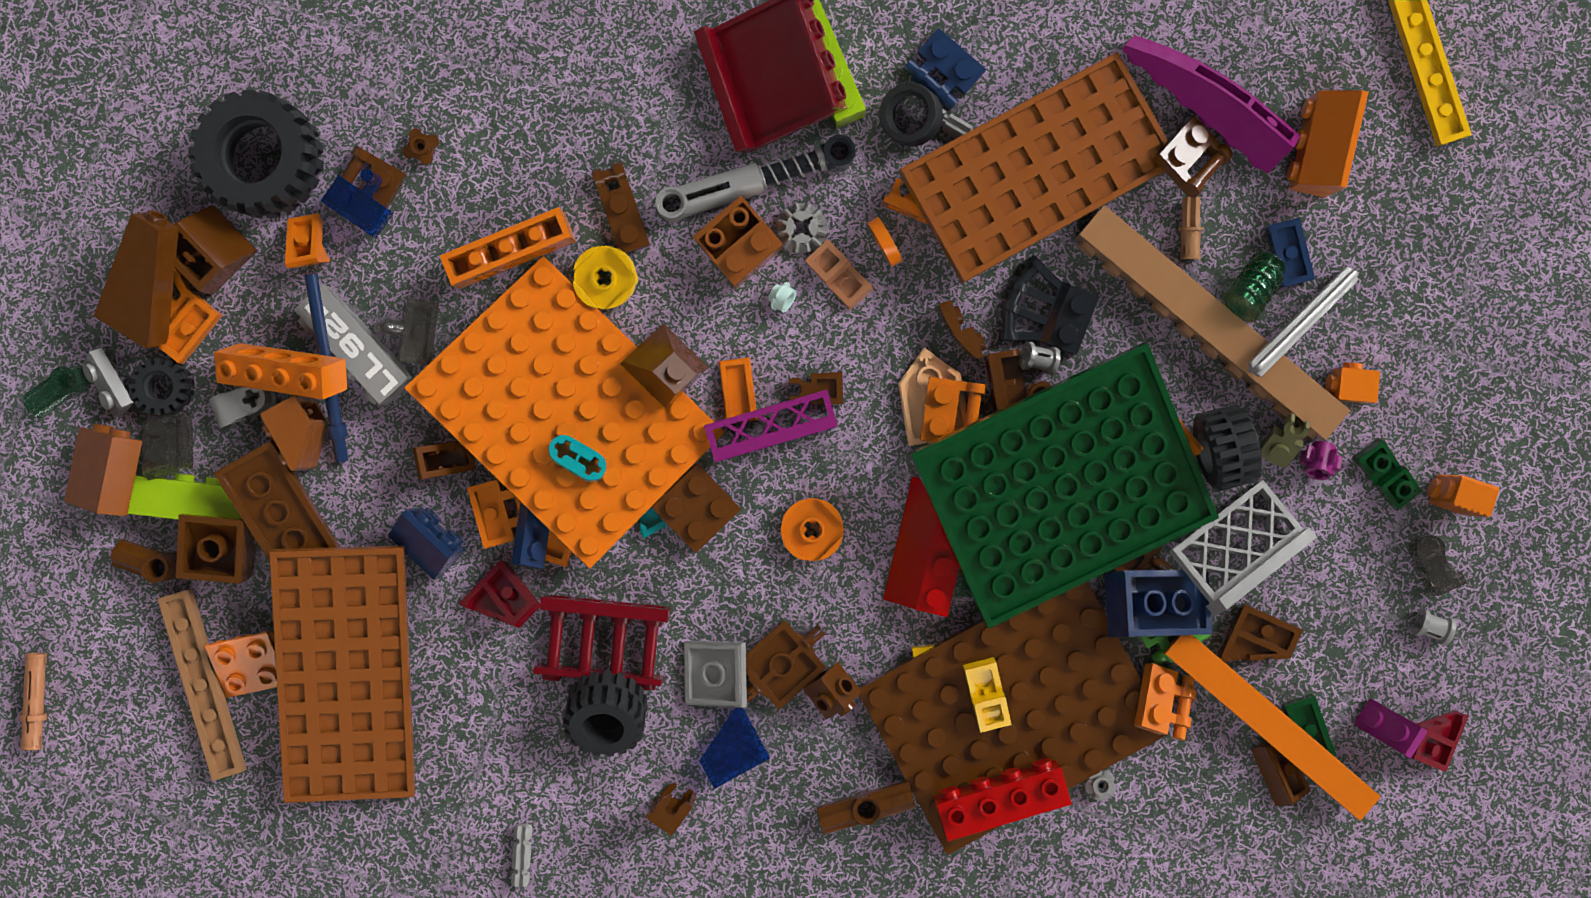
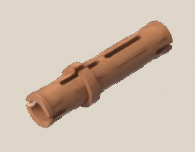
M25 653L22 713L19 714V721L22 722L20 750L43 749V721L47 720V713H44L47 653Z

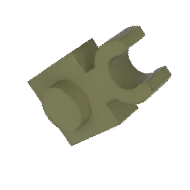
M1289 414L1285 418L1284 429L1282 430L1274 426L1260 444L1261 457L1286 469L1303 448L1302 439L1309 434L1310 422L1306 421L1303 426L1294 427L1295 414Z

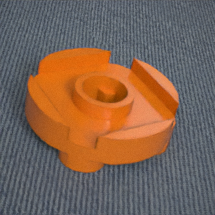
M816 498L799 500L790 506L783 516L781 525L783 543L786 549L798 559L806 561L826 559L836 552L843 538L842 517L837 509L825 500ZM809 521L813 524L817 521L820 524L818 531L821 534L817 538L813 535L809 537L804 535L807 530L804 526L806 522Z

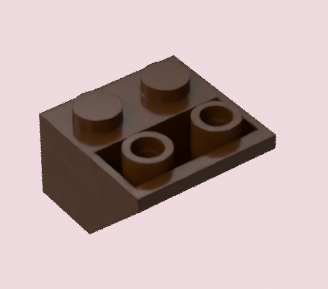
M214 205L208 206L174 224L179 227L175 267L200 292L213 295L258 252Z

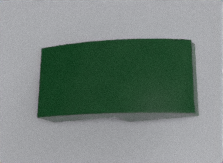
M1377 438L1353 456L1362 471L1394 510L1398 511L1422 492L1407 467L1399 464L1384 440Z

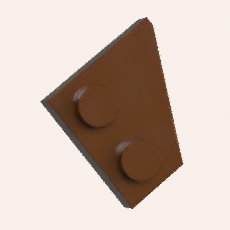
M1241 603L1218 657L1224 662H1230V660L1253 661L1270 658L1275 660L1290 659L1303 629Z

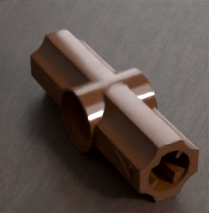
M902 781L871 791L861 790L854 796L817 806V812L824 835L860 824L872 825L878 819L915 809L916 806L909 782ZM863 801H870L875 805L874 810L868 814L861 813L857 808Z

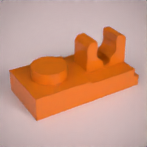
M896 179L889 196L885 195L882 206L928 225L916 202H914L915 200L911 193L906 194L905 197L901 196L900 186L902 179Z

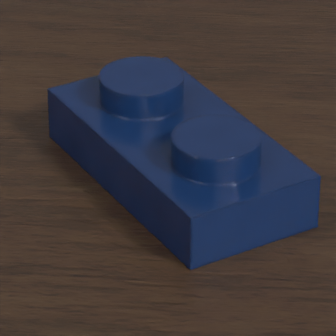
M1300 217L1266 226L1265 229L1280 288L1314 280L1315 276Z
M521 502L511 564L544 569L549 529Z

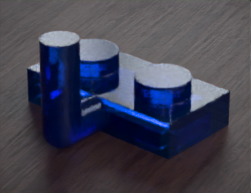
M363 169L360 177L366 183L362 189H359L338 175L321 199V202L377 239L394 214V212L372 198L382 184V178L370 169Z

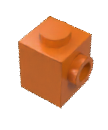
M1343 362V367L1332 369L1331 374L1327 376L1325 389L1342 402L1377 403L1380 371L1365 370L1361 363Z

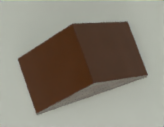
M459 441L412 448L418 480L433 479L476 470L474 456Z

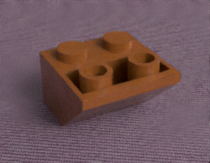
M742 195L693 236V239L735 289L783 249V243Z
M293 395L260 413L264 421L262 428L269 439H274L280 450L279 460L284 466L290 468L291 471H309L317 467L327 433L326 425L328 422L315 398Z

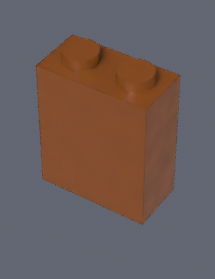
M93 423L92 428L79 427L64 502L97 514L127 516L142 440L131 438L130 431L116 429L109 425Z

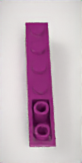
M1136 35L1122 49L1132 64L1141 66L1151 75L1152 80L1157 85L1166 87L1175 95V99L1179 104L1193 110L1205 126L1214 128L1223 136L1224 141L1230 147L1240 150L1247 156L1249 163L1253 167L1262 169L1268 174L1295 147L1300 135L1255 96L1204 63L1170 47Z

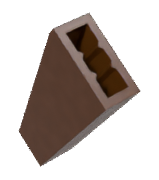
M154 210L131 214L93 317L146 349L166 344L168 340L179 227L167 221V216Z

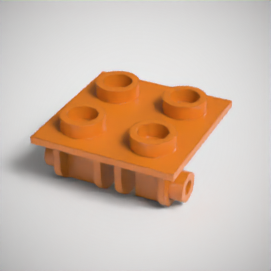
M264 630L262 633L252 635L249 633L243 637L239 635L233 639H220L217 642L204 645L226 698L277 687L276 659L273 646L275 644L274 632Z

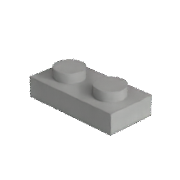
M102 347L90 351L83 362V372L86 379L91 383L93 382L99 391V400L106 410H110L114 418L127 413L134 402L131 400L130 395Z

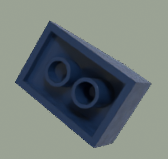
M1127 570L1104 573L1108 637L1213 634L1211 612L1206 607L1209 602L1184 570ZM1206 571V583L1209 585V572Z

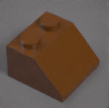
M190 514L178 515L176 578L241 584L253 576L255 544L250 530L243 519Z

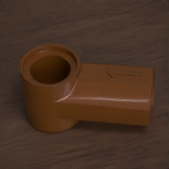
M125 539L119 540L112 550L110 556L111 566L143 576L145 580L151 583L176 579L177 555L175 553H164ZM160 561H162L165 566V571L163 574L159 569Z

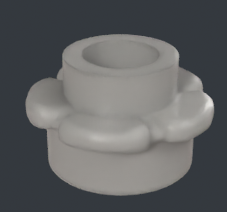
M1107 770L1101 771L1087 779L1085 790L1095 800H1106V797H1111L1116 791L1115 777ZM1100 782H1103L1104 784L1102 788L1098 787V784Z

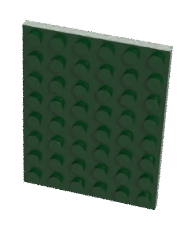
M1145 342L909 453L983 622L988 629L1219 519L1149 344Z

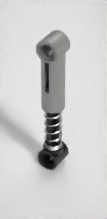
M838 134L830 137L826 143H822L819 147L814 148L813 152L806 153L802 151L800 156L793 157L790 155L789 159L784 161L778 159L777 163L771 165L765 163L764 167H760L756 163H752L678 187H665L657 194L655 200L656 208L661 217L666 221L672 223L679 222L685 217L730 204L741 195L744 199L763 194L768 185L774 183L780 185L781 181L787 179L792 181L793 177L799 175L805 177L806 173L812 171L817 173V170H827L828 172L832 170L844 171L853 164L856 152L855 145L848 136ZM837 146L844 147L848 152V156L843 160H836L831 156V150ZM718 190L717 192H714V193H711V194H708V195H704V196H701V197H698V198H695V199L688 200V199H690V198L697 197V196H700V195H703V194L710 193V192H713V191ZM675 197L681 200L680 208L677 211L668 212L664 209L665 202L669 198Z

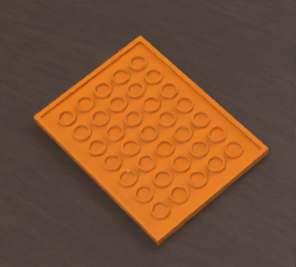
M544 256L404 387L417 402L589 569L711 448L704 425L714 423V421L684 392L667 408L656 400L620 365L637 346L598 308L585 304L576 294L573 284ZM721 428L713 430L716 442L725 433ZM567 435L598 452L606 461L605 475L597 482H587L552 461L549 455L551 441L557 436ZM565 443L563 446L557 444L555 447L558 450V458L562 459L564 455H568L575 460L577 455L570 452L569 443ZM582 458L579 460V463L585 465V473L587 475H590L592 472H600L596 459H593L591 463Z

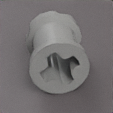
M1028 341L1023 345L1020 352L1019 366L1022 370L1033 368L1044 371L1046 375H1054L1060 364V350L1056 347H1050L1049 349L1037 347L1033 342Z
M1422 608L1416 615L1412 626V633L1417 636L1425 635L1438 640L1439 644L1447 646L1455 635L1457 623L1453 618L1443 619L1432 615L1429 610Z

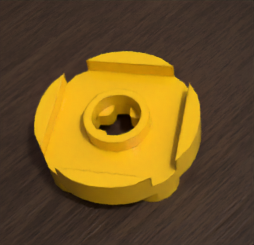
M612 246L592 247L583 252L574 265V290L578 297L590 307L600 309L617 308L630 299L634 293L635 286L638 284V275L631 258L624 251ZM600 270L611 272V283L609 285L606 283L599 284L598 280L601 277L598 272Z

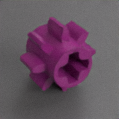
M1315 441L1311 445H1307V450H1302L1299 464L1305 466L1304 472H1306L1308 477L1315 480H1327L1335 475V471L1341 470L1343 457L1338 455V449L1332 443Z

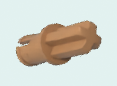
M1186 196L1182 200V227H1178V231H1181L1180 260L1201 259L1200 239L1201 231H1204V227H1200V197L1198 196L1196 198Z

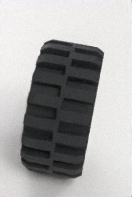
M253 89L243 90L242 96L236 92L225 94L224 98L226 101L220 102L217 99L209 105L211 111L207 115L202 112L198 117L197 121L201 122L198 130L192 129L190 138L195 140L194 147L188 148L189 158L196 162V164L191 165V170L195 177L201 179L198 184L205 193L210 194L211 199L218 204L254 218H262L263 215L269 218L280 217V211L290 213L296 210V201L299 200L305 203L311 197L307 193L310 186L317 188L320 181L315 177L316 171H323L324 161L318 158V154L324 153L323 145L320 141L316 140L319 133L315 126L308 122L309 118L281 97L278 98L266 91L258 93ZM259 127H270L278 133L281 141L282 150L279 164L273 173L264 180L250 184L245 183L238 178L234 169L233 155L236 145L249 131Z

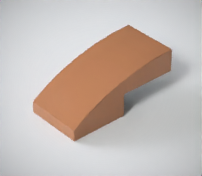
M828 239L805 260L808 266L850 311L873 290L872 285Z

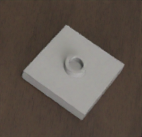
M684 641L685 705L734 708L747 706L746 642Z

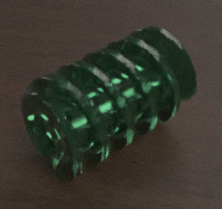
M1260 251L1254 253L1249 262L1244 266L1243 271L1232 283L1231 288L1225 293L1224 301L1226 307L1245 322L1257 321L1260 313L1266 309V304L1272 300V296L1284 282L1283 274L1286 272V264L1283 260L1269 252Z

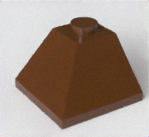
M662 324L620 363L665 408L672 404L709 368L665 324Z

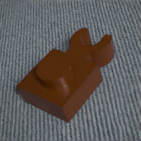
M842 372L811 373L810 383H805L800 378L788 380L789 384H798L802 389L798 396H789V400L827 390L832 405L843 404ZM823 398L811 401V405H825Z

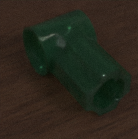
M81 366L57 367L46 380L22 396L23 404L28 412L37 418H44L75 395L85 393L92 383L86 379L83 367ZM70 374L73 377L72 387H70L68 383V377Z

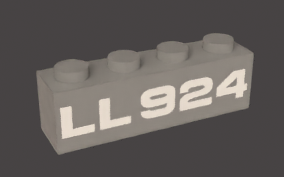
M321 284L320 291L331 356L346 359L347 377L352 381L358 380L364 387L362 390L363 395L374 405L377 402L379 405L390 404L405 390L404 387L414 378L331 287ZM307 297L294 311L300 316L297 320L298 323L309 334H312L314 331Z

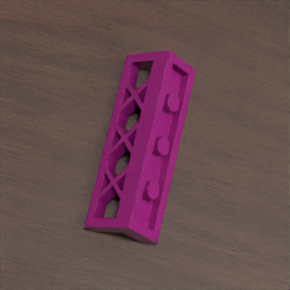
M823 390L704 425L714 461L719 462L836 428L838 425L828 391ZM823 398L828 416L815 420L804 414L810 401ZM805 403L801 411L793 408V406ZM787 408L798 414L792 427L784 429L773 423L779 410ZM774 412L770 420L762 417V415ZM757 417L768 424L761 436L753 438L742 432L749 419ZM801 417L809 420V422L797 425ZM743 421L739 429L731 425ZM726 426L737 432L730 445L717 447L713 433L714 429ZM770 426L779 429L778 431L767 434ZM740 434L748 438L747 440L736 443Z

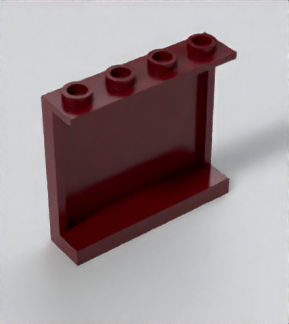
M768 0L714 28L703 26L693 31L735 152H753L847 109L844 100L846 99L845 88L837 80L833 69L836 67L834 57L826 49L823 40L825 36L824 28L821 22L815 18L812 9L814 0Z

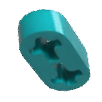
M567 435L557 436L551 441L549 455L552 461L587 482H597L605 475L606 461L598 452ZM565 443H569L570 452L577 455L575 460L568 455H564L562 459L558 458V450L555 448L557 444L563 446ZM582 458L591 463L593 459H596L600 472H592L590 475H587L585 473V465L579 463V460Z

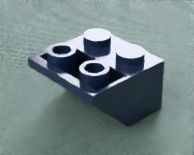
M422 507L406 509L398 518L388 537L398 546L405 545V553L433 580L441 578L467 551L462 546L464 543L463 539L451 529L447 532L439 524L441 521L440 517L427 507L425 510Z

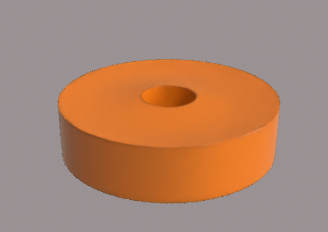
M877 216L867 222V226L888 264L893 267L902 262V257L880 218Z

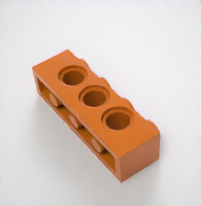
M557 207L439 256L451 286L462 289L576 242V239L564 211Z
M243 343L214 352L216 383L322 400L347 390L345 358Z

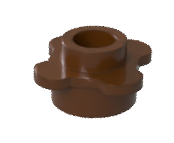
M417 128L412 129L409 132L410 139L408 145L403 148V155L408 159L416 158L424 165L432 163L436 147L439 145L438 137L434 134L429 136L423 134ZM419 144H423L424 148L419 149Z

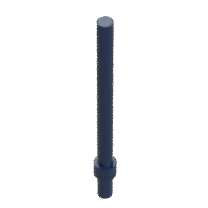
M318 273L304 274L317 354L331 356ZM338 394L325 399L329 420L326 428L328 438L332 439L335 461L340 463L349 460L345 441L348 433L346 422H342Z

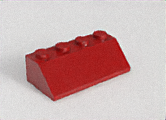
M912 477L883 600L918 611L948 617L959 565L920 478Z

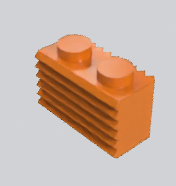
M1437 474V477L1432 479L1428 486L1427 495L1430 496V505H1436V507H1442V509H1448V511H1454V513H1460V515L1489 517L1492 515L1500 490L1499 487L1464 475Z

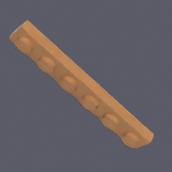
M193 589L158 598L159 607L211 779L214 781L247 770L224 691L204 647L209 642Z

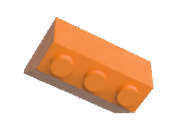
M1321 90L1305 100L1301 110V118H1305L1303 129L1297 132L1300 138L1294 149H1298L1296 159L1290 163L1287 171V180H1291L1289 190L1326 198L1347 188L1368 91Z

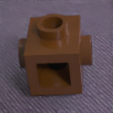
M839 662L825 669L803 689L826 720L837 713L840 717L847 714L855 706L853 700L861 693L859 687Z

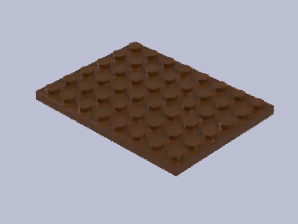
M1088 581L990 629L985 626L983 619L940 641L934 647L918 656L911 657L858 686L861 691L859 694L861 700L904 778L909 782L914 796L947 855L1000 826L947 841L933 797L939 795L940 790L950 786H957L958 789L969 786L972 780L980 777L996 778L1001 776V772L1010 768L1026 769L1032 767L1033 762L1045 758L1058 762L1062 768L1067 788L1070 789L1166 736L1134 726L1142 681L1119 638L1108 637L1107 616ZM994 657L1012 725L980 733L963 665Z

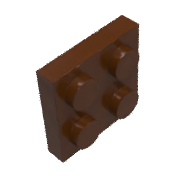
M698 463L651 508L694 553H697L741 510Z

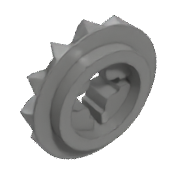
M795 203L784 209L777 221L778 238L785 248L794 253H810L824 242L827 234V221L821 210L809 203ZM792 218L801 223L812 218L808 225L812 238L804 233H800L792 238L796 230V225Z

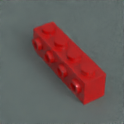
M1049 758L1037 760L1032 763V767L1026 769L1010 768L1001 772V776L996 778L980 777L970 782L971 785L959 789L957 786L946 787L939 791V795L933 796L947 841L1072 805L1062 768L1056 760L1051 761Z

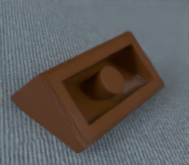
M1267 741L1251 748L1276 806H1292L1311 792L1303 772Z

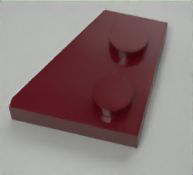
M500 560L459 602L465 608L520 628L541 606L508 562Z
M1452 711L1417 723L1428 732L1412 758L1446 772L1469 716L1458 711Z

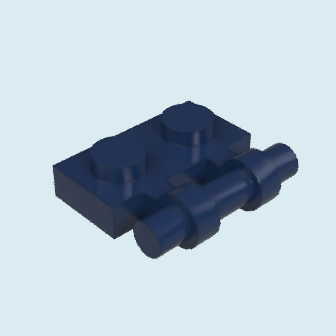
M940 28L936 30L917 53L926 62L920 67L911 59L903 68L912 76L911 80L914 83L921 84L938 97L940 103H943L950 111L959 102L950 92L956 88L965 96L987 70ZM933 69L947 80L942 86L929 75Z

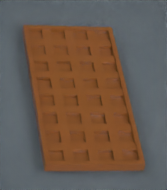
M1116 52L904 166L898 172L961 284L1165 172L1153 158L1165 146L1168 140L1122 58Z
M405 545L272 549L269 554L284 803L414 797L416 786Z

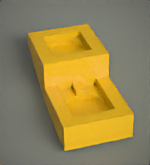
M994 657L963 665L980 733L1012 725Z

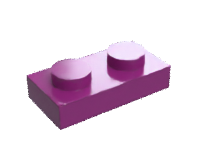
M1371 698L1353 724L1410 759L1428 732L1418 724Z

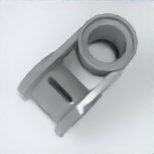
M240 387L213 396L209 399L220 430L237 426L236 422L239 421L243 424L248 419L259 416L260 413L275 406L277 394L272 391ZM259 393L260 398L256 400L257 404H255L254 399L258 397Z

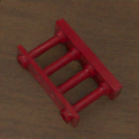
M549 594L541 597L540 610H548V616H551L547 662L546 664L538 663L534 667V674H542V679L560 681L561 676L580 678L583 675L589 677L590 672L597 671L599 674L603 673V669L591 668L595 621L599 620V616L612 617L611 622H614L610 670L606 671H611V674L622 673L627 679L631 677L644 690H655L656 686L663 684L664 676L654 675L658 627H662V622L670 620L671 607ZM568 613L580 614V619H583L578 667L559 665L563 621ZM631 619L643 620V625L646 626L641 673L622 671L627 624H630Z

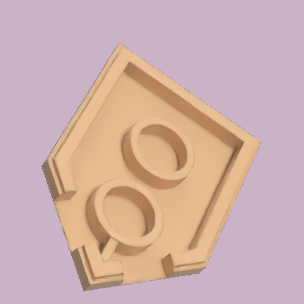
M926 348L922 349L898 383L908 446L931 443V441L920 440L928 377L962 381L960 372L940 360ZM962 391L959 393L954 431L963 428L965 424L967 408L964 392Z

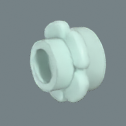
M785 282L783 285H775L768 297V300L771 302V308L775 311L778 309L783 313L786 312L795 300L796 290L792 289L788 282Z

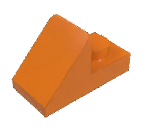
M319 213L287 219L285 266L287 268H302L330 262V258L322 245L323 221Z

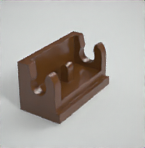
M1018 349L990 353L984 356L994 412L1027 397L1025 394L1023 372L1019 366L1020 351Z
M676 782L669 784L658 800L654 798L645 818L671 837L693 808L697 795L696 792L689 789L683 794L681 800L678 801L676 797L672 798L671 792L676 788Z

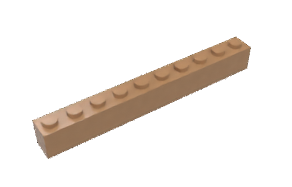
M1105 205L1098 209L1074 238L1079 242L1077 247L1090 258L1095 255L1104 263L1102 268L1114 278L1120 276L1128 283L1126 288L1138 298L1144 296L1152 303L1150 308L1158 316L1164 319L1168 316L1177 324L1175 329L1187 339L1193 337L1201 344L1199 349L1206 356L1213 360L1217 357L1225 364L1223 369L1231 377L1237 380L1242 378L1250 385L1248 390L1260 400L1266 398L1274 405L1272 410L1279 417L1285 420L1289 414L1293 413L1295 414V423L1299 427L1303 426L1306 421H1309L1310 431L1305 437L1310 441H1313V439L1327 440L1351 411L1285 355L1263 376L1257 377L1254 373H1250L1248 362L1268 341Z

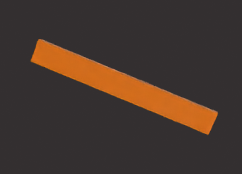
M1177 635L1163 651L1167 657L1355 818L1361 821L1381 798L1378 793L1193 635Z

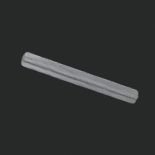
M1350 267L1343 268L1248 362L1249 372L1254 373L1257 377L1263 376L1358 281V272Z

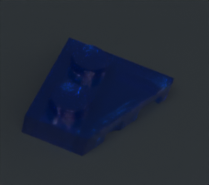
M743 707L733 710L699 762L712 786L716 789L770 759V754Z

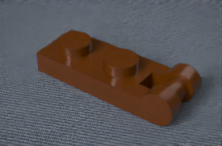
M621 161L612 164L613 168L604 171L600 168L591 172L617 248L629 254L651 245ZM618 180L620 188L609 191L606 183Z

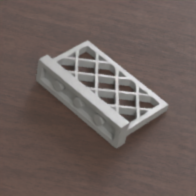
M1262 480L1218 514L1219 519L1200 527L1169 551V553L1208 600L1209 604L1206 607L1213 616H1216L1230 608L1315 540L1317 536L1310 527L1304 530L1265 481ZM1258 491L1267 501V511L1253 508V495ZM1246 501V507L1240 506ZM1232 511L1245 513V528L1230 525ZM1252 515L1267 517L1266 532L1252 530ZM1224 518L1223 524L1218 523ZM1274 519L1283 520L1291 531L1287 535L1274 534ZM1210 528L1223 531L1222 546L1208 543V530ZM1230 532L1244 534V550L1229 547ZM1201 536V542L1195 541ZM1252 536L1266 539L1264 553L1251 551ZM1187 546L1200 548V563L1190 562L1182 553V550ZM1207 550L1222 552L1221 568L1207 565ZM1229 554L1243 556V569L1241 571L1228 569ZM1206 571L1221 574L1220 588L1215 592L1206 583ZM1228 575L1234 576L1228 581Z

